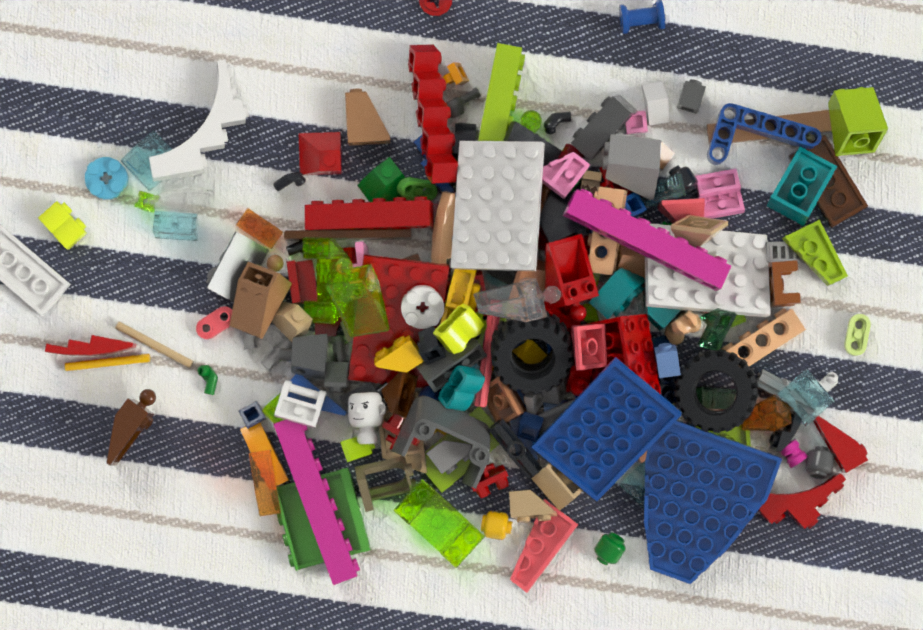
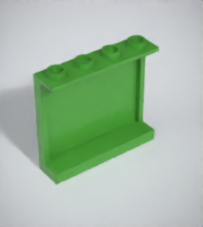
M349 467L321 475L322 479L326 478L330 490L327 493L329 498H334L338 510L334 511L337 519L341 518L345 530L342 531L344 539L349 538L353 549L349 551L350 555L370 551L371 547ZM295 482L275 487L271 495L274 505L279 507L280 513H277L279 525H284L285 534H282L285 546L290 548L291 554L288 555L290 566H295L297 571L325 563Z

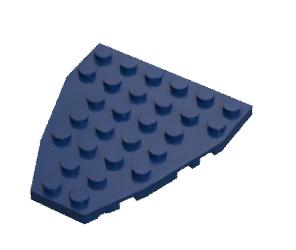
M676 420L647 450L644 526L650 570L692 584L701 573L705 572L716 559L727 551L744 527L767 501L782 458L709 431H701L700 428Z

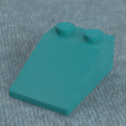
M800 146L771 195L767 207L804 226L837 166Z

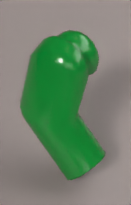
M201 365L198 367L197 372L206 382L204 393L214 395L218 375L209 365Z

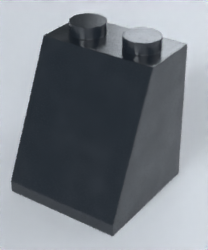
M551 190L540 214L539 230L547 243L582 234L583 238H585L587 233L590 232L589 228L563 216L573 195L571 191L563 199Z

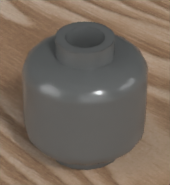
M816 446L815 449L808 451L805 470L810 473V476L816 479H825L833 472L834 455L828 451V448Z

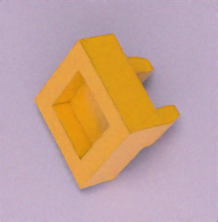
M453 62L447 66L450 73L443 76L446 84L449 83L450 85L455 82L456 85H464L469 82L461 63Z

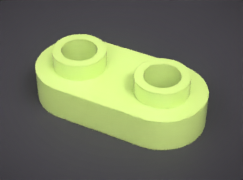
M856 314L848 322L844 348L851 356L861 355L867 348L871 322L864 314ZM856 321H860L862 323V327L860 329L856 328ZM852 342L858 344L857 349L851 347Z

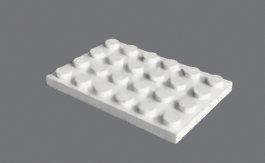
M518 141L459 142L451 255L452 269L536 271L545 143Z
M650 224V226L655 228L661 227L670 232L669 235L675 237L671 230V225ZM720 231L711 240L700 246L708 251L707 254L713 257L720 256L727 260V264L732 266L722 289L714 291L645 257L646 307L757 317L770 316L769 269L766 253L767 235Z

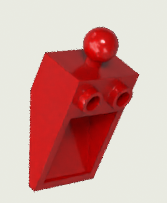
M582 234L546 244L545 290L550 308L555 309L571 305L569 315L572 320L577 322L584 320L587 314L585 307L580 305L579 302L599 296Z

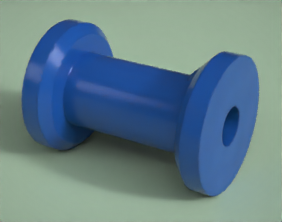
M656 0L652 7L627 10L624 4L619 5L622 34H627L629 27L657 24L659 29H665V13L662 0Z

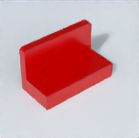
M313 260L286 261L289 281L292 283L290 286L292 304L317 302L319 298Z

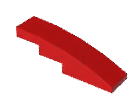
M91 335L90 343L69 339L67 347L46 343L45 352L69 356H96L134 349L136 344Z

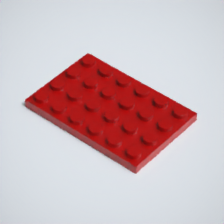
M372 255L363 256L348 380L380 384L387 382L388 384L400 372L376 367L374 364L376 353L383 348L388 349L392 347L394 341L402 336L407 337L410 335L417 345V342L420 341L418 332L423 329L415 328L406 323L401 312L402 298L413 287L426 285L434 288L441 295L444 302L449 272L448 264ZM421 302L420 306L416 307V309H420V312H424L429 308V306H425V302ZM417 367L407 372L418 376L415 388L429 386Z

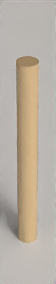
M120 321L115 329L188 368L194 362Z

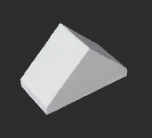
M663 82L642 84L648 125L669 123L668 96Z

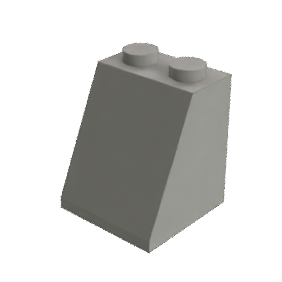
M611 134L610 141L605 142L604 155H608L604 157L602 169L606 170L605 179L647 199L654 200L660 169L661 140Z

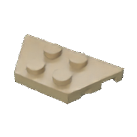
M418 391L414 392L412 404L419 394ZM386 410L383 415V422L379 426L382 458L386 460L401 456L391 451L390 446L392 443L386 441L388 434L394 438L397 435L381 427L384 421L388 422L393 415L389 410ZM420 440L418 446L410 445L405 458L407 464L411 463L413 470L427 473L424 441Z

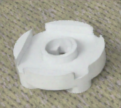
M415 286L402 298V316L408 325L418 329L436 326L444 313L443 299L430 286ZM421 302H425V306H429L424 312L416 309L417 306H420Z

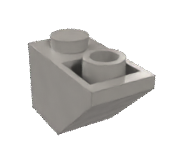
M442 441L426 454L441 474L444 472L450 474L458 468L457 462L461 459L466 462L469 459L468 453L471 444Z

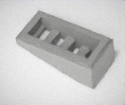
M766 242L768 264L771 262L795 260L798 261V264L805 263L802 259H797V254L794 251L793 259H789V246L785 242ZM773 247L777 249V258H773ZM781 247H785V259L781 258Z

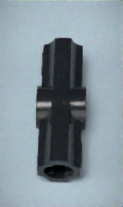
M501 418L491 425L488 431L524 475L530 479L538 474L543 467L504 419ZM513 444L521 446L518 453L510 452V447Z

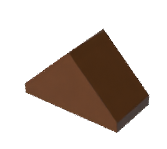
M399 372L381 390L390 413L407 417L412 405L418 376Z

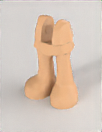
M689 310L680 313L675 321L671 320L665 327L664 335H666L672 345H678L684 340L685 334L699 331L701 320L697 314Z

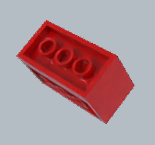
M647 314L620 316L587 323L605 324L607 365L616 357L661 395ZM605 367L592 369L590 381L592 382Z

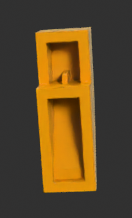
M261 422L249 429L246 426L241 428L240 431L269 490L288 481V475Z

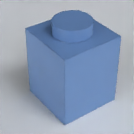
M662 343L659 347H654L659 378L681 375L676 345Z

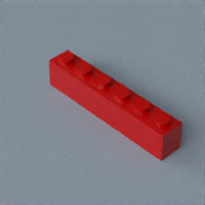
M423 196L414 197L413 201H406L405 197H396L394 201L387 202L385 198H374L373 202H365V199H353L352 203H344V200H332V204H324V201H311V204L305 205V230L434 228L433 202Z

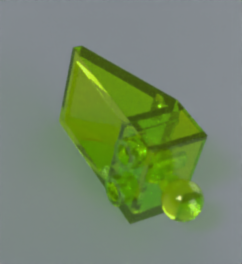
M348 258L339 259L335 265L336 271L332 272L326 288L349 336L356 337L389 331L390 328L380 283L372 265L353 267L352 262Z

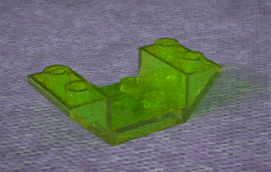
M303 237V259L317 260V300L304 301V311L313 319L312 323L335 324L351 301L350 258L334 238Z
M423 479L418 482L393 510L436 548L455 568L462 563L485 537Z

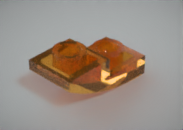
M246 208L235 224L270 249L274 247L283 231L249 208Z

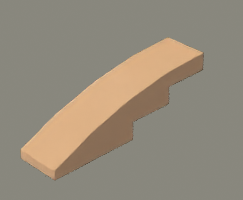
M444 191L441 194L432 234L431 263L447 264L446 259L451 258L455 193Z

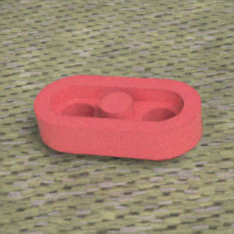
M223 306L201 319L196 325L197 334L203 339H212L231 327L232 309ZM223 313L228 314V319L226 321L221 320V315ZM208 324L210 331L204 332L203 326Z

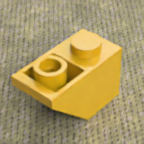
M410 335L398 338L394 341L392 347L381 349L374 358V364L378 368L406 373L424 362L418 353V346Z

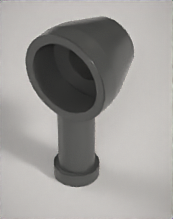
M476 87L472 91L446 102L450 107V117L452 119L464 114V103L481 97Z

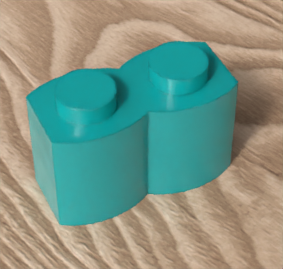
M459 365L451 373L449 382L441 389L438 399L447 409L465 411L472 404L474 395L482 388L485 377L478 368Z

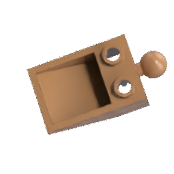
M270 256L267 260L268 268L251 262L247 263L238 279L230 320L232 328L263 339L292 285L290 281L277 272L284 265L283 259L280 256Z

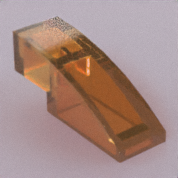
M272 450L249 453L259 516L281 513Z

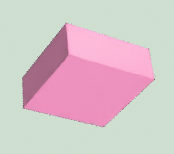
M646 110L637 111L625 123L626 134L648 132Z

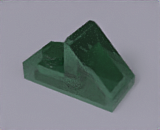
M717 308L701 315L700 319L707 326L698 344L703 348L719 350L737 314Z

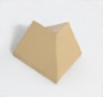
M687 215L671 224V230L675 238L682 237L689 241V245L700 247L728 226V221Z

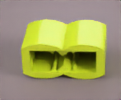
M56 201L38 218L56 239L69 250L87 234L84 230L87 226L79 217L76 220L70 214L72 209L65 202L61 204Z
M461 304L450 314L448 319L435 329L433 334L448 352L456 354L466 348L469 339L475 338L481 333L484 323L470 306Z

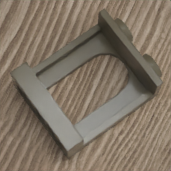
M404 456L355 467L365 512L374 510L372 502L374 500L408 492L411 493L412 501H415L414 492L418 491L415 478H410V476L414 475L411 463L407 464ZM393 468H400L405 471L406 475L401 481L369 488L366 478L367 474Z

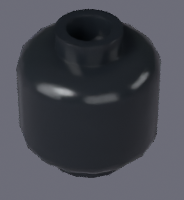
M678 165L668 172L670 176L666 182L675 196L685 198L697 189L698 180L689 167L680 168Z

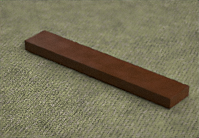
M285 230L284 239L285 241L412 239V230Z

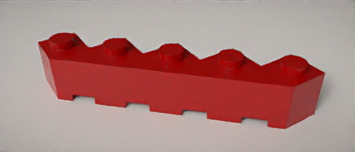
M434 44L409 45L408 68L409 73H413L414 76L411 87L413 99L417 100L418 103L416 118L418 127L422 128V137L420 138L422 155H426L427 165L424 167L425 174L432 184L453 183L457 180L458 162L452 155V147L455 146V135L447 127L451 110L443 100L446 81L438 72V66L442 61L441 52Z

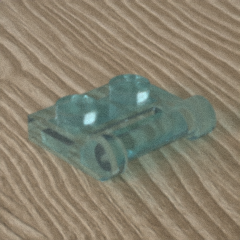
M808 369L802 371L777 393L781 399H785L802 419L801 422L804 426L810 424L834 402L833 398ZM793 389L813 410L810 414L791 395L790 392Z

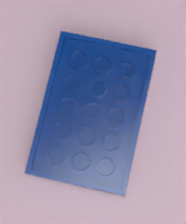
M615 357L533 443L531 448L594 500L598 501L674 424L682 412Z

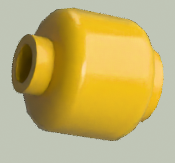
M491 510L482 517L481 532H484L486 538L503 540L506 534H511L513 522L509 521L507 513Z

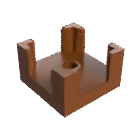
M781 261L768 264L770 308L800 304V293H783L784 280L781 276L790 275L793 271H797L798 261Z

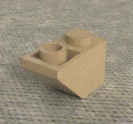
M533 491L509 492L510 515L518 523L530 522V518H538V521H549L551 517L557 516V512Z

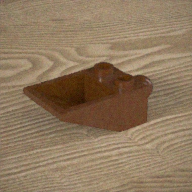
M143 390L139 395V402L135 399L127 398L116 413L107 457L108 465H118L144 429L147 430L154 422V419H152L154 413L146 408V406L153 405L156 401V394L153 390Z

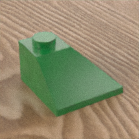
M389 157L374 168L357 186L369 202H373L374 198H385L386 202L394 201V198L401 197L397 191V186L405 176Z

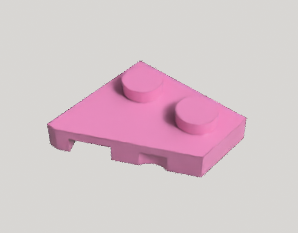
M572 152L543 167L542 183L565 199L587 171L590 164Z

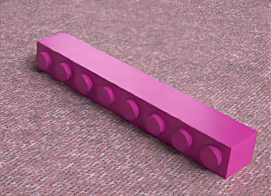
M577 189L573 193L563 214L564 217L714 291L722 289L732 267L727 264L726 259L720 256L713 257L707 254L708 251L699 246L695 248L688 244V240L669 235L670 232L664 228L650 226L648 220L643 218L636 219L631 216V212L623 208L618 210L611 206V202L602 198L598 200L592 197L593 194L585 189Z
M288 420L273 424L332 584L336 585L357 577V571H360L357 559H352L349 551L353 549L349 538L344 539L342 531L345 530L342 519H337L334 512L338 508L334 498L330 499L327 493L330 487L327 479H322L320 471L323 468L319 458H314L312 451L315 450L312 439H307L305 431L308 430L307 426Z

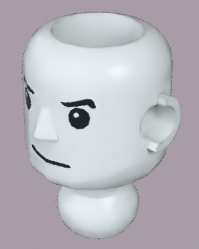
M354 393L349 396V423L352 427L359 428L357 436L359 444H374L377 442L374 427L382 424L383 415L386 412L385 404L382 402V397L379 393Z

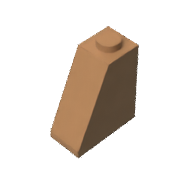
M359 88L350 89V92H346L348 145L390 144V135L367 92H362V89Z

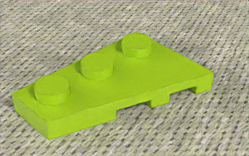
M820 220L782 238L827 286L848 277Z

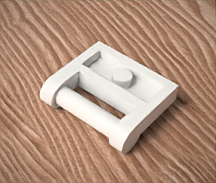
M285 380L274 416L316 428L327 392L322 390L318 392ZM292 392L316 399V405L287 397L288 393Z

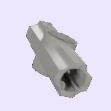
M764 369L761 370L756 378L758 382L757 388L773 396V399L782 405L791 406L808 416L812 415L818 405L819 399L800 390L799 386L790 380L780 379Z

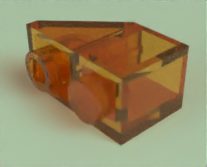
M773 395L757 403L750 416L741 424V427L744 431L774 432L792 423L790 406L776 395Z

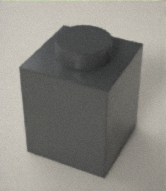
M694 79L685 81L676 108L697 114L706 86H703L702 82Z

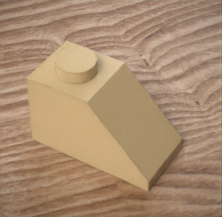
M282 302L272 323L292 342L294 337H301L308 333L313 319L298 304Z

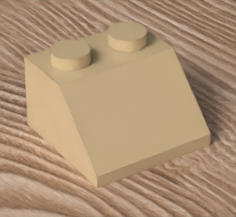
M550 462L531 478L559 511L583 491Z

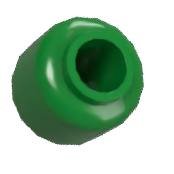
M613 532L603 534L594 547V552L598 556L597 560L604 565H608V563L616 564L626 550L624 539Z

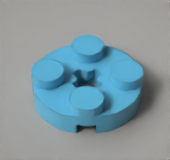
M101 157L88 164L85 172V184L94 196L103 200L117 198L126 188L128 174L118 160L110 157ZM104 173H107L109 176H112V179L108 181V184H105L104 181H101V177L104 176Z

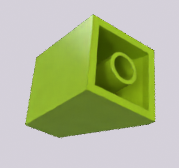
M859 87L856 89L834 90L828 102L835 155L875 153L888 130V126L874 88Z

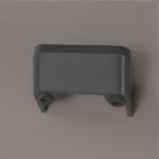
M425 395L418 396L413 401L391 451L405 457L414 437L425 441L433 436L436 428L472 444L468 453L470 464L461 483L476 489L490 458L489 426L461 411L447 409L441 402Z

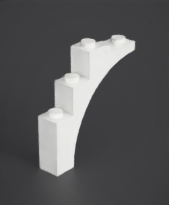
M226 59L217 61V95L210 114L203 125L191 138L180 146L163 154L149 157L153 182L203 173V167H206L207 163L205 154L200 152L225 148L224 142H228L226 129L222 130V128L245 124L246 117H249L247 104L243 105L242 99L233 100V98H237L235 86L230 85L229 78H233L231 65L227 66Z

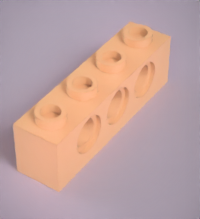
M599 187V191H595L594 198L598 200L601 198L611 202L612 206L618 210L619 208L625 209L626 190ZM593 231L588 237V246H591L588 258L592 272L613 275L616 272L620 244ZM601 246L607 249V255L604 258H600L597 255V250Z
M783 308L774 314L776 317L774 320L768 322L766 319L756 326L758 330L752 334L750 331H747L738 337L740 339L738 343L733 345L730 342L721 350H726L729 353L733 352L741 358L738 355L739 347L747 348V357L741 359L748 362L747 365L751 366L806 329L793 309L786 311ZM775 324L782 325L783 333L781 335L775 334L773 330ZM758 335L764 336L766 340L763 347L756 344V337Z

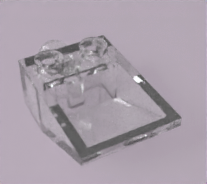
M524 278L520 282L474 293L473 295L478 312L481 314L529 322L547 317L544 301L556 303L561 297V292L556 286H549L544 292H541L536 278Z

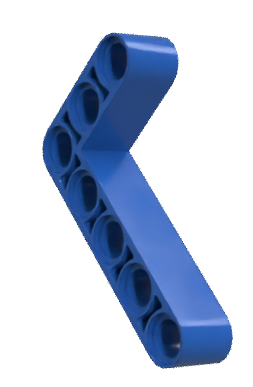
M728 103L722 107L718 114L707 151V160L713 165H720L726 160L736 128L797 147L801 146L804 149H812L819 144L821 133L818 129ZM724 111H733L734 118H726L724 115ZM747 115L753 117L754 125L746 124L744 117ZM765 122H772L775 126L774 131H768L765 128ZM792 128L795 132V136L788 137L785 133V129ZM721 129L726 130L728 138H720L718 131ZM806 134H812L815 137V142H807ZM715 149L720 150L723 155L722 159H715L712 151Z

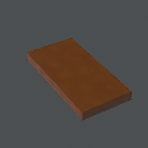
M826 135L821 136L819 144L812 149L806 150L837 166L817 202V206L826 221L833 228L865 209L868 205L840 158L835 155V151ZM794 152V153H792L791 155L788 156V158L790 159V161H792V159H793V157L795 156L796 152Z

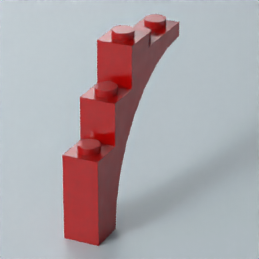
M836 473L824 483L809 490L793 494L770 493L767 501L760 507L758 512L770 524L773 522L779 523L786 516L784 512H787L801 528L805 529L808 527L810 529L819 521L817 517L821 515L815 508L817 506L821 508L829 500L827 497L832 492L834 494L839 492L844 487L843 482L846 478L841 473Z

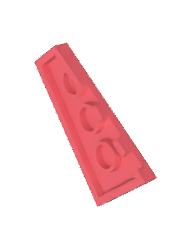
M545 499L544 501L557 512V516L551 517L549 521H538V518L535 519L524 549L510 578L513 583L526 593L529 592L578 526L575 521Z

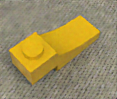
M454 269L444 304V313L439 325L448 319L461 304L468 305L476 270Z

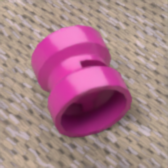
M796 439L790 441L779 452L782 456L786 457L790 468L798 465L808 457L805 451H801Z

